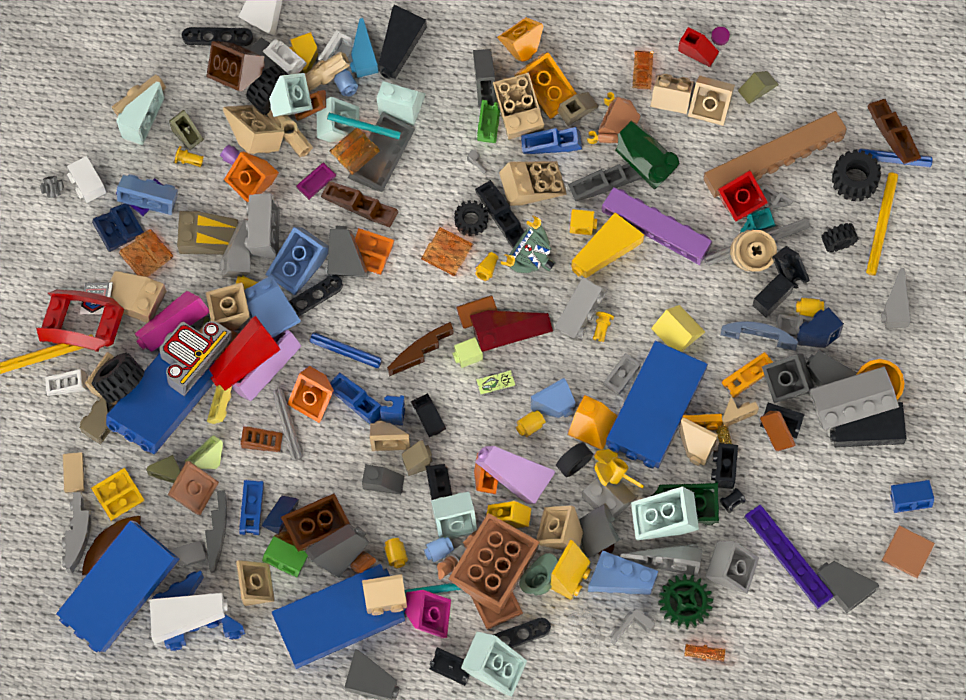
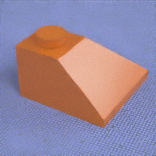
M242 151L224 180L246 202H249V195L262 194L272 185L279 172L266 160Z
M308 366L299 373L287 405L320 423L334 392L327 376Z

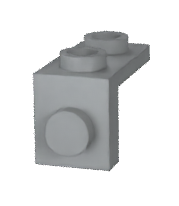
M637 608L633 613L630 611L623 619L624 624L621 627L617 626L611 633V643L614 645L633 622L650 633L655 627L654 619L648 613L643 614Z

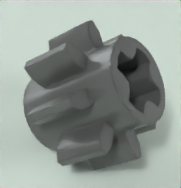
M57 176L43 178L44 183L40 185L42 194L46 193L48 198L61 195L60 191L64 188L62 179L58 180Z

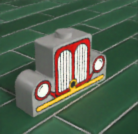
M210 321L203 326V333H200L185 322H181L173 332L166 336L164 343L159 348L161 358L170 364L166 370L169 386L185 396L232 341L231 331L215 321Z

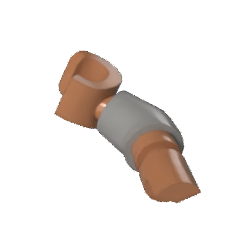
M477 530L463 541L464 546L462 544L437 565L439 580L454 570Z

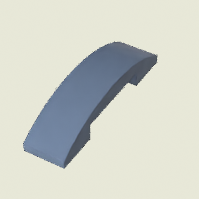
M747 321L726 324L722 326L720 336L739 339L740 333L778 340L777 347L796 351L798 341L785 331L758 322Z

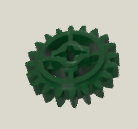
M686 574L683 575L682 580L677 575L675 576V582L669 579V587L666 585L662 586L664 592L659 593V597L662 599L658 601V605L663 606L660 608V613L666 612L664 620L671 618L670 625L677 622V628L679 629L684 624L686 630H688L689 624L696 628V621L703 624L704 619L702 617L708 619L709 613L706 611H712L713 608L708 605L713 603V599L708 598L712 591H705L708 585L704 584L701 586V578L695 582L694 575L689 580H687ZM680 588H689V590L685 592L676 591ZM696 593L701 598V607L697 605V601L694 598ZM670 597H672L677 604V608L675 611L672 609L670 605ZM689 599V603L682 604L683 600ZM685 612H695V614L690 616L682 615Z

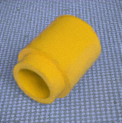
M801 297L800 301L796 302V312H799V315L813 317L819 310L822 309L824 311V301H820V299Z
M538 410L535 412L531 411L516 422V430L521 436L529 437L541 429L546 422Z
M400 538L387 540L384 550L389 566L395 569L404 567L408 557L403 542L400 541Z

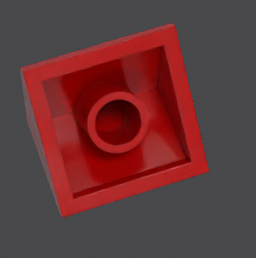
M750 170L717 189L723 205L735 222L768 203Z

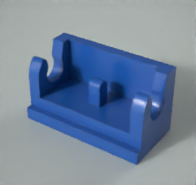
M404 396L384 397L385 401H392L393 405L391 407L381 406V421L403 426L405 415Z
M930 480L891 485L892 494L890 496L894 513L933 507L934 495Z

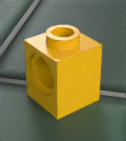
M572 209L570 233L592 235L593 229H597L598 219L594 218V211Z

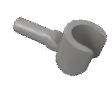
M471 150L467 156V161L477 166L485 174L487 170L477 160L480 155L475 150Z

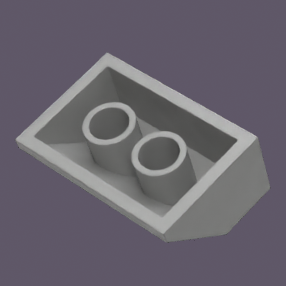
M271 193L249 195V202L246 203L248 219H246L245 225L248 237H245V246L252 255L274 260L279 252L280 207Z

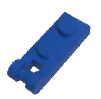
M244 480L239 528L240 535H246V533L260 535L263 481ZM247 520H254V525H247Z

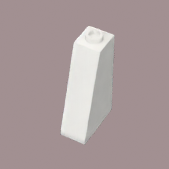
M246 0L238 17L274 35L277 30L283 0Z
M222 593L150 599L151 635L153 642H162L224 618L225 611H228L227 599H224Z

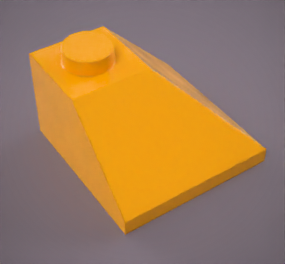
M525 17L497 38L515 59L521 62L527 61L538 50L544 26L540 22Z
M584 395L567 435L603 450L617 415L602 402Z

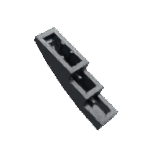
M490 180L477 187L475 191L513 249L525 231L511 211L508 202Z

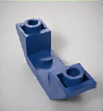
M226 614L224 618L204 625L207 628H215L219 626V623H222L225 637H229L231 640L239 639L241 635L245 634L243 625ZM199 627L188 632L198 631ZM185 633L164 640L166 648L171 651L182 649V646L186 645Z

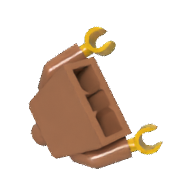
M612 92L607 93V97L611 99L604 98L605 105L609 107L598 129L599 135L595 131H590L588 133L589 136L595 137L587 139L588 143L596 144L597 141L600 143H618V133L631 120L638 124L641 116L630 100L618 96L615 98Z

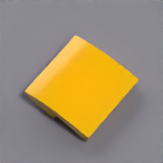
M125 468L91 487L111 521L145 501Z

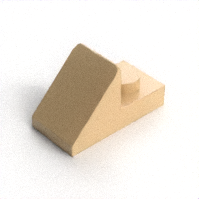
M731 396L722 419V429L756 415L759 410L756 401L751 404L746 402L739 406L738 409Z

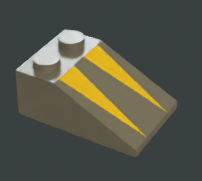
M179 211L177 239L179 254L224 255L238 225V219L199 211Z

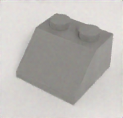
M599 477L594 479L582 491V498L594 510L606 503L614 519L631 502L637 499L621 481L617 485L609 482L604 486L600 482Z
M717 541L705 577L718 585L748 594L759 557L735 541Z

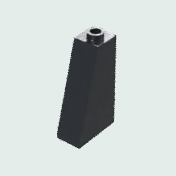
M395 4L392 7L378 64L380 74L387 79H390V77L393 79L397 78L427 28L426 19Z
M898 402V408L833 427V430H830V441L834 442V447L905 444L907 437L903 402Z

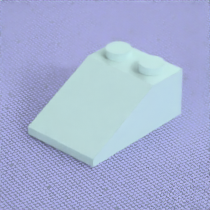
M155 82L129 103L122 113H119L117 124L123 139L143 145L164 100L160 82Z
M684 487L631 502L636 540L682 535L699 530L694 492Z
M476 632L461 668L476 679L512 697L527 660L495 635Z

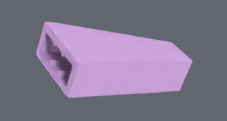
M495 446L483 447L475 461L527 504L536 503L555 474V471Z

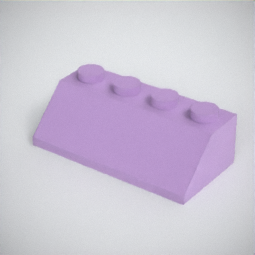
M289 330L273 337L281 349L279 352L232 386V389L237 394L251 402L276 373L283 368L287 361L295 355L301 345Z

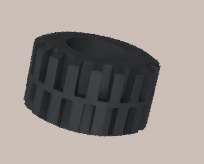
M278 65L271 66L262 71V75L250 84L246 93L247 99L263 115H267L271 110L269 98L279 77L288 75Z
M856 149L853 150V153L847 151L845 156L842 154L839 160L836 161L832 174L834 190L838 189L837 194L840 196L844 194V199L848 200V197H851V201H856V198H859V201H863L864 197L870 198L871 193H875L881 177V166L877 164L878 160L876 158L873 159L871 153L865 154L864 150L858 152ZM851 169H858L865 173L867 179L854 181L847 176L846 172Z
M122 353L105 363L95 374L91 384L107 403H112L128 395L140 383L144 376V370L129 353Z

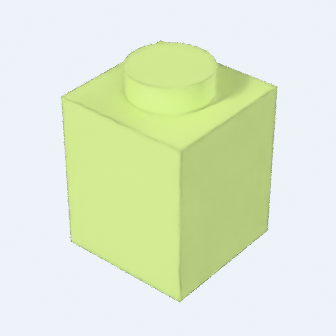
M476 337L454 345V353L452 355L455 363H460L461 368L483 360V354Z

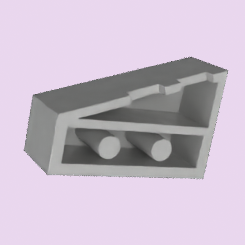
M582 277L555 328L576 340L578 337L581 338L586 331V324L594 317L595 310L603 301L607 291Z

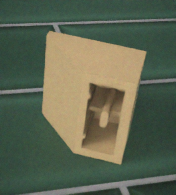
M669 74L658 75L650 107L687 114L694 81H690L686 77L674 78Z

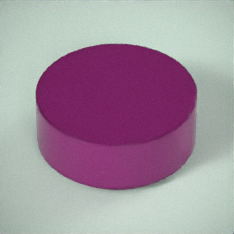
M716 27L711 34L713 43L719 46L727 44L730 38V33L725 27Z

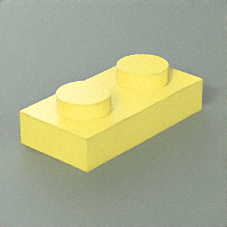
M220 385L216 386L207 422L212 424L223 422L227 414V404L231 399L232 386L226 391Z

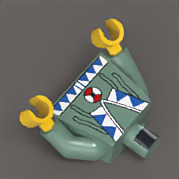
M534 215L532 216L534 218L533 223L527 221V225L532 228L525 230L509 255L504 254L507 257V261H501L502 265L508 266L516 273L535 272L540 266L550 271L555 264L553 260L547 257L551 251L550 241L541 225V220Z

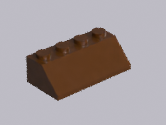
M212 41L206 77L242 92L262 75V70L265 66L264 56L233 43Z

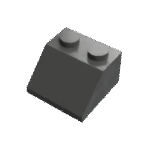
M795 354L762 366L774 403L809 393L810 389L815 388L804 354Z

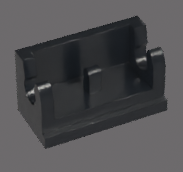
M785 246L772 256L778 273L787 278L794 285L795 289L799 288L797 283H795L796 281L800 280L803 283L810 281L799 253Z
M768 402L764 414L769 411H779L792 437L797 439L805 414Z
M445 464L426 466L431 500L452 496L448 469L445 467Z
M436 648L435 656L430 661L429 670L464 686L470 677V674L461 668L464 659L441 648Z

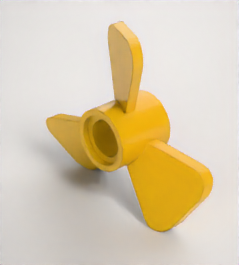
M605 449L598 450L594 454V458L599 461L595 464L594 468L600 482L604 486L609 482L617 485L623 477L638 487L644 488V485L625 475L629 467L622 459L618 458V453Z

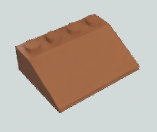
M488 513L448 580L482 605L500 614L537 552L540 542Z

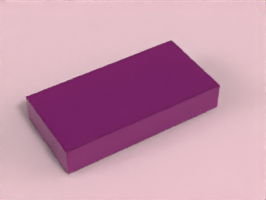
M323 162L296 185V188L310 200L329 181L333 180L336 174Z

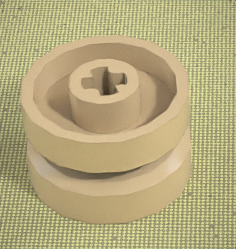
M747 230L739 233L733 239L730 247L732 261L738 268L744 271H762L767 269L774 262L772 256L777 253L774 239L762 230Z

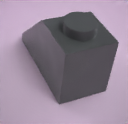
M365 464L362 487L365 490L401 495L405 476L385 467Z

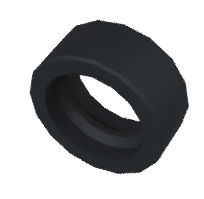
M584 442L578 443L561 456L556 463V467L566 478L570 477L583 468L592 459L594 454Z

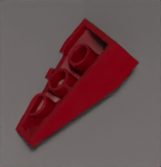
M488 310L470 315L475 337L482 352L553 332L548 313Z

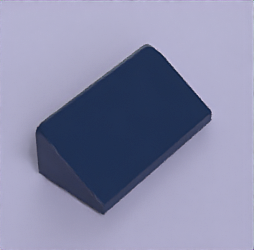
M281 495L262 523V526L279 535L285 526L281 517L295 511L299 499Z

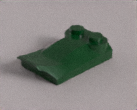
M632 120L618 133V145L615 151L654 190L680 164L675 153L668 152L641 125Z
M718 483L660 484L654 494L651 495L654 496L684 487L694 492L698 523L705 525L719 523Z

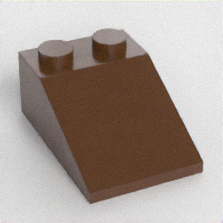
M335 493L281 517L298 552L306 550L350 524Z

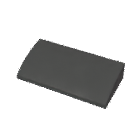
M384 112L380 115L376 125L401 132L400 138L396 139L371 132L348 176V179L383 192L415 131L414 128Z

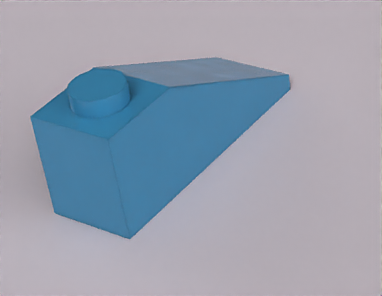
M363 18L359 19L351 54L352 62H350L351 72L356 73L357 78L378 73V65Z

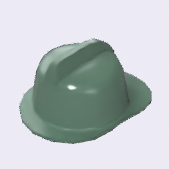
M544 554L531 565L519 581V586L523 592L537 596L547 593L552 588L551 573L558 563L556 556Z

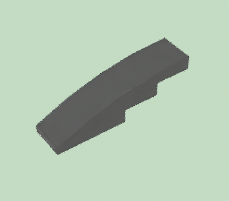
M628 163L623 166L618 164L605 171L600 169L569 183L568 186L575 201L608 192L613 187L618 188L640 180L642 177Z
M225 490L217 491L219 510L211 511L213 529L205 530L208 563L211 573L216 571L226 534L227 501Z

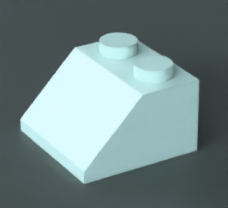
M305 73L282 75L279 77L269 98L273 117L292 115L313 109Z
M334 97L326 99V108L317 112V138L327 142L360 141L359 128L327 120L329 112L359 120V107Z
M469 492L431 500L439 538L449 537V539L470 535L477 530L475 511Z

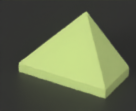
M211 436L185 462L190 461L200 469H217L220 466L223 442L216 436Z

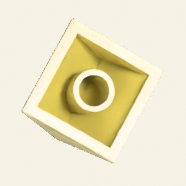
M680 305L667 309L651 328L667 346L680 352L705 333Z

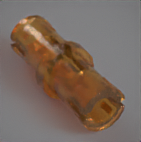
M686 644L684 657L702 658L703 661L711 659L724 662L726 649L708 647V645L696 646Z

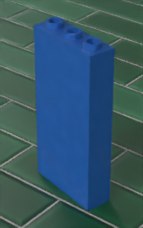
M654 341L606 439L608 448L616 453L619 451L625 453V456L631 460L636 461L638 459L643 461V464L648 468L653 469L656 467L659 469L681 424L682 417L685 415L707 370L708 364L658 341Z
M159 353L144 371V376L140 383L128 395L120 399L106 415V426L111 431L123 435L129 442L136 443L144 451L155 455L214 384L211 380L213 375L209 368L187 394L183 396L169 386L166 370L170 364L164 361Z
M129 521L56 615L60 617L59 621L66 627L70 626L75 630L73 633L78 638L87 640L89 642L88 646L93 651L106 652L180 558L136 521Z
M379 564L363 573L356 574L271 612L296 669L405 621V608L400 612L383 611L384 613L381 615L367 613L362 580L390 576L387 568L383 569L382 565Z

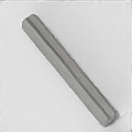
M282 389L274 390V399L292 460H301L302 454Z

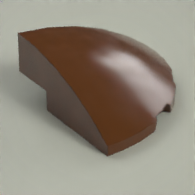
M141 515L119 520L104 529L95 538L86 553L82 576L90 572L129 521H136L141 525Z

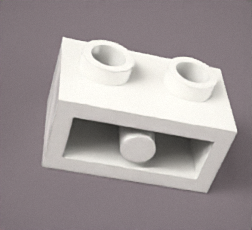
M87 156L67 166L69 173L66 175L71 184H76L77 188L75 191L80 199L84 198L85 202L88 203L106 194L104 185Z

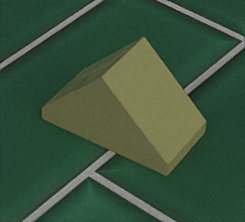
M768 71L754 72L738 92L748 104H751L779 84Z
M182 110L169 120L172 132L188 150H191L204 140L185 110Z
M173 455L147 466L146 469L149 476L171 483L176 481L181 472Z

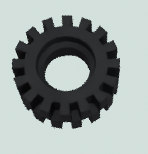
M467 200V204L462 202V206L458 205L457 210H455V226L459 232L462 231L463 235L468 234V236H472V234H475L477 236L479 232H484V228L486 229L488 212L486 207L483 208L482 203L478 205L475 200L474 203H471V200ZM475 213L479 219L475 224H468L464 221L465 215Z
M852 223L839 224V226H834L833 229H828V232H824L821 235L826 251L830 253L849 248L850 245L853 246L859 240Z

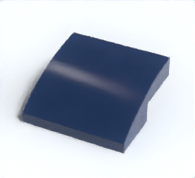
M126 203L110 208L109 213L92 219V223L108 252L144 234L130 206Z

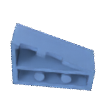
M602 550L588 586V592L651 595L658 571Z

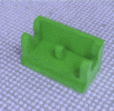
M482 100L477 141L496 143L500 109L497 102L494 103V106L488 105L487 100Z
M273 536L262 561L285 573L298 577L308 555L305 551L298 552L295 546Z

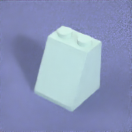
M383 81L377 95L379 116L384 112L405 124L414 126L426 93Z

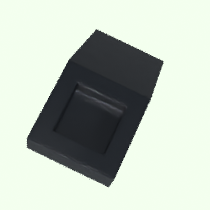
M428 393L410 401L428 437L438 435L446 430Z

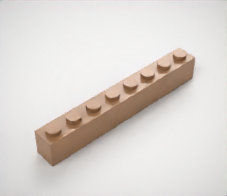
M834 111L705 172L703 180L715 198L719 196L718 188L749 170L752 172L755 180L758 181L762 178V175L766 173L772 174L780 166H789L799 157L806 158L816 149L819 151L823 150L833 141L835 143L840 142L844 139L847 128L837 112Z

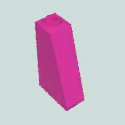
M185 291L135 333V336L138 338L136 342L143 350L146 348L152 352L164 343L166 336L173 332L181 322L191 326L209 313V309L200 297Z

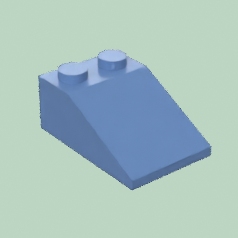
M293 227L265 275L268 277L272 276L276 283L293 295H297L323 264L328 255L329 246L304 228Z
M272 276L245 289L251 319L256 316L272 337L301 322Z

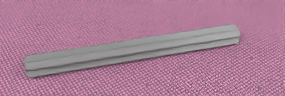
M807 218L767 233L776 241L808 229L810 223ZM731 246L705 255L706 265L709 266L730 258Z

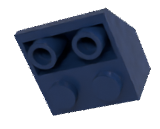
M829 307L824 311L822 309L813 316L814 319L810 322L805 321L799 327L797 345L826 348L840 337L844 323Z

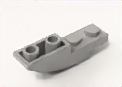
M73 492V499H70V510L73 511V518H70L71 530H66L65 537H62V547L65 549V556H62V566L68 573H73L86 549L91 529V514L89 510L84 511V498L81 492Z

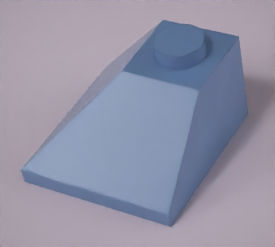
M565 378L531 396V410L533 412L538 410L541 414L560 418L572 415L574 409H576V402Z

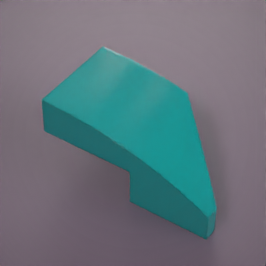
M770 208L748 214L747 221L743 228H741L740 233L747 230H764L775 227Z

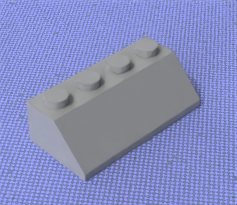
M885 367L810 389L819 424L823 430L899 407L894 388Z

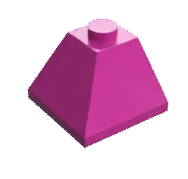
M425 590L406 592L407 608H405V614L415 629L441 638H447L451 599Z

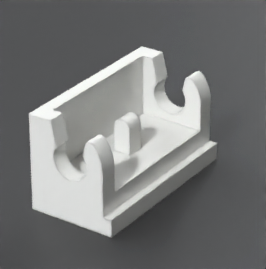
M336 30L318 58V62L326 61L340 51L348 57L353 50L354 44L351 43L352 39Z
M273 40L263 50L271 60L289 75L298 74L307 64L281 40Z

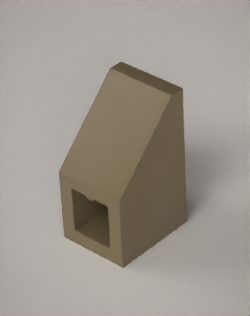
M589 92L576 94L561 103L557 112L566 125L569 126L599 106Z
M103 397L93 404L92 411L88 416L83 417L79 427L83 434L100 445L111 431L106 426V415L109 413L108 403Z
M423 440L418 441L401 454L408 476L426 471V466H430V463L433 462L429 445L425 446Z

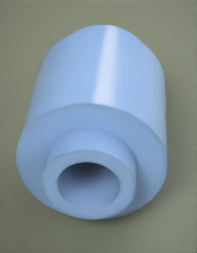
M344 69L335 75L334 82L343 96L349 97L356 93L358 85L350 71Z
M441 537L426 544L424 553L428 560L432 559L433 562L445 558L454 548L449 537Z

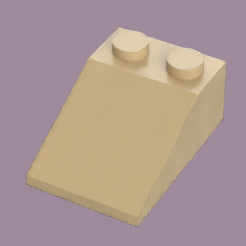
M254 105L223 107V112L238 144L247 153L256 154L279 151L284 131L265 114H261Z
M115 271L110 282H113L110 298L115 299L125 309L123 314L146 323L154 318L167 292L163 283L148 277Z

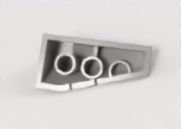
M688 544L687 546L682 545L622 553L620 557L649 568L698 576L702 549L696 545Z

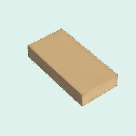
M82 452L63 454L65 493L84 491Z

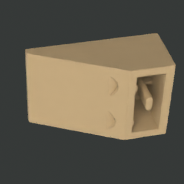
M529 73L493 82L508 140L544 130L543 119Z
M557 161L509 162L499 172L506 199L510 206L525 205L567 195Z

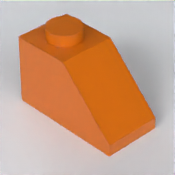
M475 463L476 491L496 494L498 480Z

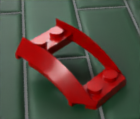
M56 289L48 293L51 299L42 327L36 328L40 342L45 343L47 341L56 344L73 345L91 349L95 352H99V349L104 346L109 347L114 344L125 310L115 299L77 290ZM71 300L105 306L95 337L61 330Z

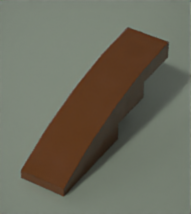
M886 98L869 103L867 107L877 127L903 164L920 160L921 156L907 126H902L896 112L892 113Z
M331 181L328 182L321 195V198L389 228L399 213L396 208L381 204L378 199L363 195L360 190Z
M451 322L427 333L400 353L387 367L389 377L425 362L424 354L438 349L439 340L454 334Z

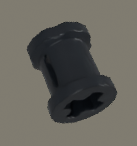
M737 488L733 489V492L726 498L722 497L720 499L721 505L728 513L733 512V509L740 503L744 504L746 502L744 495Z

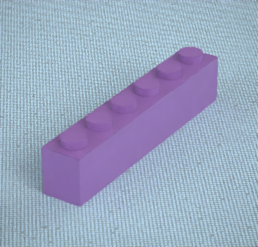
M613 187L602 205L603 213L610 217L617 213L645 236L698 265L702 263L705 255H707L711 248L712 241L707 235L699 234L690 226L678 223L674 217L666 216L657 208L645 205L642 200L632 198L622 189Z

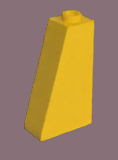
M614 213L574 257L571 263L572 271L579 277L581 275L585 278L591 276L644 242V234L617 213Z

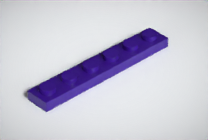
M761 504L744 516L817 610L833 599V594Z

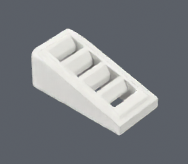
M81 369L45 377L47 396L87 391V385L85 384L87 381L86 372ZM69 378H71L72 386H69ZM62 379L64 381V388H61ZM56 380L57 389L53 390V381Z

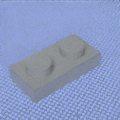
M625 353L605 379L603 385L619 396L639 370L641 363Z

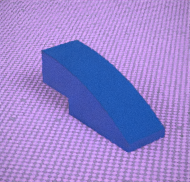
M577 127L560 131L554 128L521 135L523 154L582 150L581 132Z
M339 373L330 382L334 390L333 394L367 423L374 424L381 418V404L368 396L365 390L343 374Z

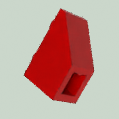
M690 27L686 29L679 41V52L708 67L712 66L719 54L717 48L705 35Z

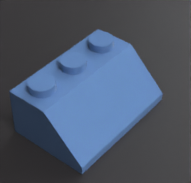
M135 175L122 176L117 186L118 202L172 215L178 196V189L169 184L159 185L156 181L150 179L144 181Z

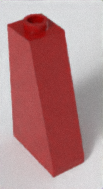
M256 316L248 322L209 368L213 375L211 380L217 387L220 385L224 391L281 350Z

